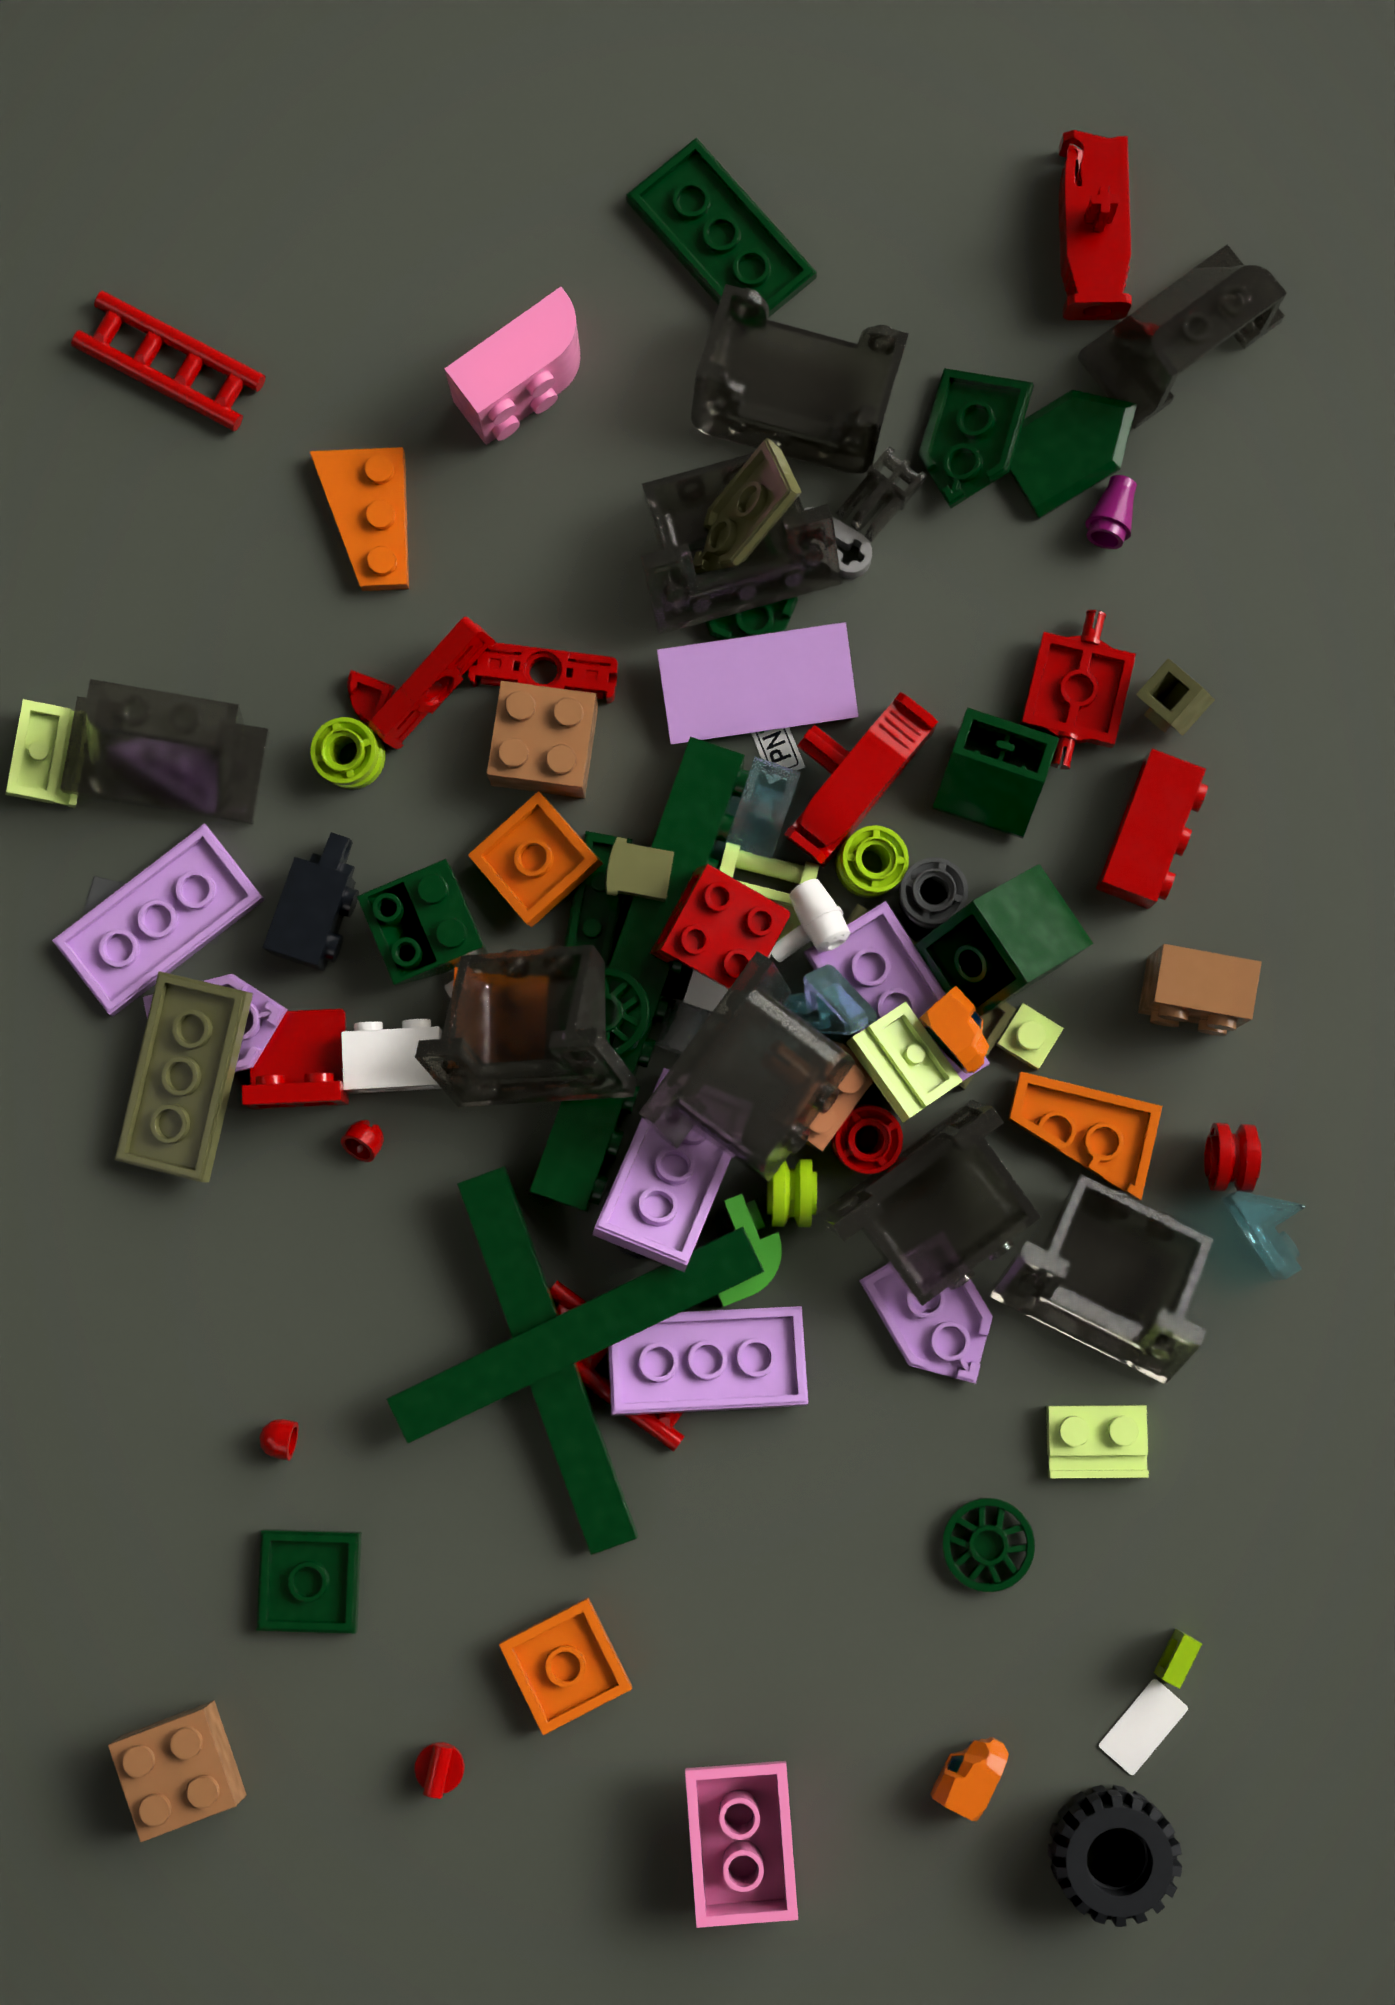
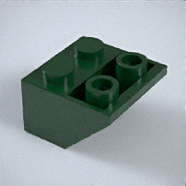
M967 707L932 809L1023 839L1045 783L1059 738Z
M447 859L357 896L394 986L444 974L453 970L454 967L463 966L489 955Z

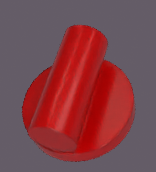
M446 1742L429 1744L419 1753L415 1762V1776L418 1783L424 1788L423 1795L431 1798L441 1799L444 1793L455 1789L461 1782L465 1771L462 1754L455 1746Z

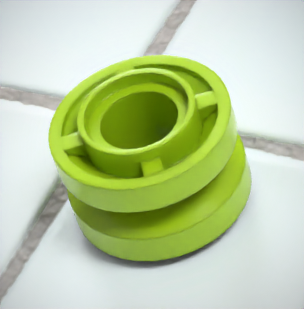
M350 717L335 718L323 724L313 737L310 751L311 760L317 772L328 781L345 789H360L374 782L382 772L386 756L381 738L371 728L359 720ZM349 743H356L357 753L355 758L350 763L341 764L340 752L342 748Z
M878 825L866 826L853 833L840 846L835 861L836 873L842 885L851 893L865 898L878 897L887 893L902 881L908 869L909 855L904 841L893 830ZM864 851H872L880 857L882 862L880 873L870 872L864 867L862 863Z
M773 1159L772 1171L767 1173V1215H771L772 1227H784L789 1217L795 1219L798 1227L811 1228L812 1215H816L817 1171H813L812 1159H799L795 1169H790L785 1159Z

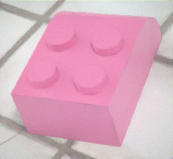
M559 287L444 368L453 402L485 445L494 439L501 441L508 438L519 428L520 421L532 412L540 414L549 409L557 401L558 394L566 389L575 378L580 364V345L575 310L569 296L562 287Z
M786 1761L685 1768L696 1928L798 1920Z

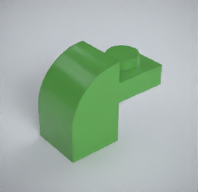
M742 1194L726 1199L723 1203L734 1230L742 1226L744 1227L765 1271L719 1293L718 1295L723 1307L750 1297L764 1289L774 1278L782 1256L779 1232L762 1239L759 1238L757 1230L765 1227L755 1200L746 1203Z

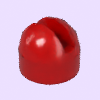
M366 1119L354 1122L341 1138V1145L346 1152L363 1162L373 1161L384 1142V1134L380 1126L374 1124L370 1127V1122Z
M277 1419L267 1424L259 1436L260 1446L263 1451L273 1458L290 1461L297 1444L298 1422Z

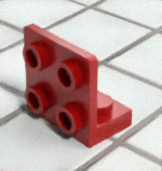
M705 864L695 869L650 954L666 963L677 960L741 997L747 996L790 917V911L710 864Z
M343 1009L287 1011L256 1064L250 1069V1085H242L243 1105L251 1109L349 1105V1093L343 1090L341 1032L347 1031L346 1012Z

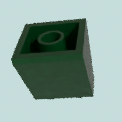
M1038 864L974 899L914 946L944 991L948 993L957 986L974 1004L976 1013L983 1017L1055 971L1094 943L1041 865Z

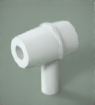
M818 879L805 881L791 891L789 897L801 925L775 943L771 954L778 962H782L810 941L818 952H825L838 948L848 939L850 931L843 918L844 913L835 904Z

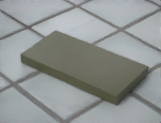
M158 972L116 1151V1161L199 1182L210 1181L253 993L166 972Z

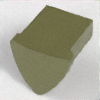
M617 837L606 868V894L612 896L624 894L665 902L674 852L627 843V838Z

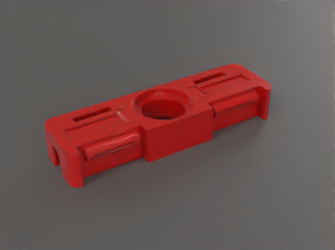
M463 617L370 720L368 726L386 744L395 749L402 748L404 746L402 742L429 712L431 714L434 713L463 680L461 676L489 645L491 647L494 646L495 640L469 617Z
M495 642L493 647L489 645L470 666L468 677L474 687H477V681H481V684L500 686L501 681L596 693L597 699H603V696H606L607 704L615 699L619 669L617 660L610 656ZM541 660L550 661L557 668L555 679L548 684L536 683L530 676L532 666Z

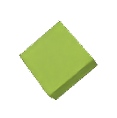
M1175 1628L1153 1673L1180 1689L1202 1643Z

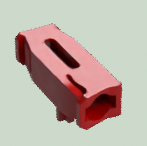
M1077 130L1064 132L1059 144V156L1066 158L1059 187L1060 266L1062 282L1067 294L1063 307V318L1066 320H1120L1127 317L1132 305V296L1124 293L1131 258L1128 136L1106 138ZM1075 166H1077L1076 179H1075Z
M900 692L850 752L814 724L803 736L797 747L831 773V776L813 796L798 819L784 833L787 839L824 868L839 850L840 846L849 838L933 735L938 723L934 716L909 696Z

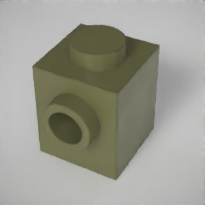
M1169 658L1136 694L1149 707L1143 714L1164 733L1170 727H1173L1182 736L1215 701L1199 683Z

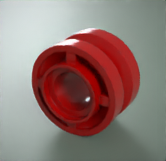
M858 1104L831 1139V1145L836 1157L845 1166L859 1173L875 1174L886 1170L897 1160L903 1146V1133L897 1119L887 1110L870 1104ZM872 1125L878 1133L877 1145L868 1152H860L855 1145V1135L861 1127Z
M1213 1123L1207 1136L1204 1150V1171L1210 1190L1226 1191L1229 1183L1233 1182L1237 1192L1252 1193L1260 1175L1262 1160L1261 1142L1256 1126L1240 1124L1236 1133H1232L1227 1123Z

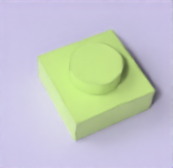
M1022 1003L996 1046L1037 1071L1064 1028Z

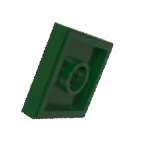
M261 1530L256 1631L355 1634L358 1629L362 1532Z

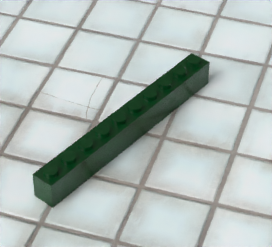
M690 736L651 848L674 852L666 900L662 902L633 897L609 968L618 969L631 975L647 993L650 1005L649 1029L645 1032L635 1049H631L619 1057L602 1060L591 1058L581 1052L578 1053L530 1192L585 1212H588L591 1203L599 1205L608 1182V1178L601 1175L607 1157L616 1158L624 1136V1132L617 1130V1126L622 1112L631 1114L636 1103L640 1086L633 1084L638 1067L647 1068L651 1060L656 1041L650 1039L649 1035L654 1021L663 1023L672 995L664 992L670 975L679 978L684 965L677 960L666 963L650 954L695 869L705 864H710L716 869L718 868L719 860L712 858L717 841L727 842L735 816L727 814L733 796L742 798L750 776V771L743 769L744 754ZM608 977L612 992L624 982L615 977ZM631 988L620 1001L624 1004L637 995L636 991ZM641 1005L628 1013V1015L640 1021ZM624 1022L620 1030L631 1038L637 1026ZM597 1034L591 1049L601 1051L603 1034ZM614 1034L611 1049L617 1048L625 1042Z

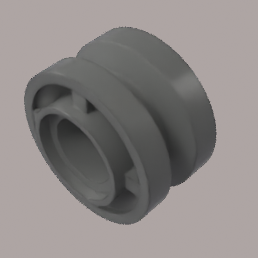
M938 857L925 858L913 864L905 873L899 889V905L904 916L912 924L927 930H935L965 906L968 898V884L963 872L951 861ZM927 883H936L945 890L946 900L938 905L928 904L922 899L920 888Z

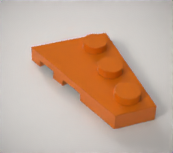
M403 447L309 451L361 590L409 589L406 465Z
M1019 1072L1008 1120L1135 1200H1142L1163 1106L1034 1074Z

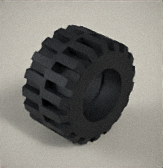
M1103 1785L1092 1787L1093 1793L1087 1796L1081 1791L1073 1796L1076 1802L1070 1808L1064 1804L1058 1811L1061 1817L1059 1823L1052 1822L1049 1833L1053 1840L1052 1844H1048V1856L1052 1861L1050 1867L1053 1875L1074 1907L1083 1915L1086 1913L1090 1914L1095 1922L1105 1925L1107 1919L1111 1920L1115 1927L1127 1926L1126 1919L1133 1918L1137 1924L1147 1921L1145 1912L1153 1908L1158 1914L1165 1908L1161 1899L1165 1894L1173 1898L1177 1890L1173 1879L1174 1876L1181 1877L1182 1865L1177 1860V1856L1182 1855L1180 1843L1174 1837L1176 1832L1154 1804L1150 1803L1143 1795L1136 1791L1131 1793L1123 1786L1113 1785L1112 1790H1106ZM1113 1828L1132 1830L1137 1834L1141 1842L1140 1858L1133 1871L1127 1876L1114 1881L1100 1880L1092 1876L1087 1868V1854L1095 1838Z

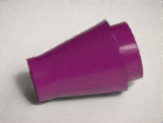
M1123 475L1110 477L1107 488L1085 522V526L1088 529L1086 536L1094 545L1105 549H1118L1122 547L1124 541L1131 537L1134 494L1137 488V484L1133 479Z

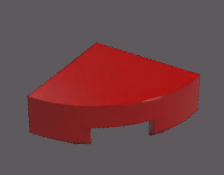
M350 670L347 686L350 702L357 716L368 726L370 720L394 695L397 689L394 685Z

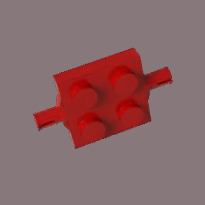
M1090 609L1086 611L1081 636L1064 637L1048 632H1043L1020 725L1046 732L1059 738L1051 762V766L1058 768L1062 752L1064 751L1060 769H1070L1075 743L1087 742L1108 748H1113L1116 743L1136 654L1114 649L1100 640L1106 614L1102 611H1099L1096 616L1094 629L1092 626L1096 610Z

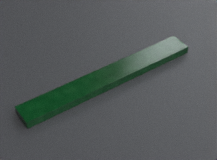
M505 1166L457 1183L512 1337L558 1316L559 1314ZM574 1363L531 1384L530 1388L590 1554L593 1555L637 1539L636 1527L577 1364Z
M742 1226L694 1249L685 1272L663 1264L400 1391L386 1400L407 1444L757 1276L765 1270Z

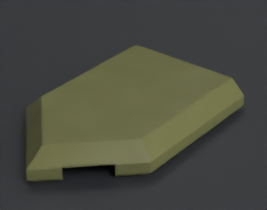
M768 438L763 440L708 508L703 526L709 529L703 552L697 551L695 553L691 571L702 573L738 566L744 562L802 493L782 450L772 440Z

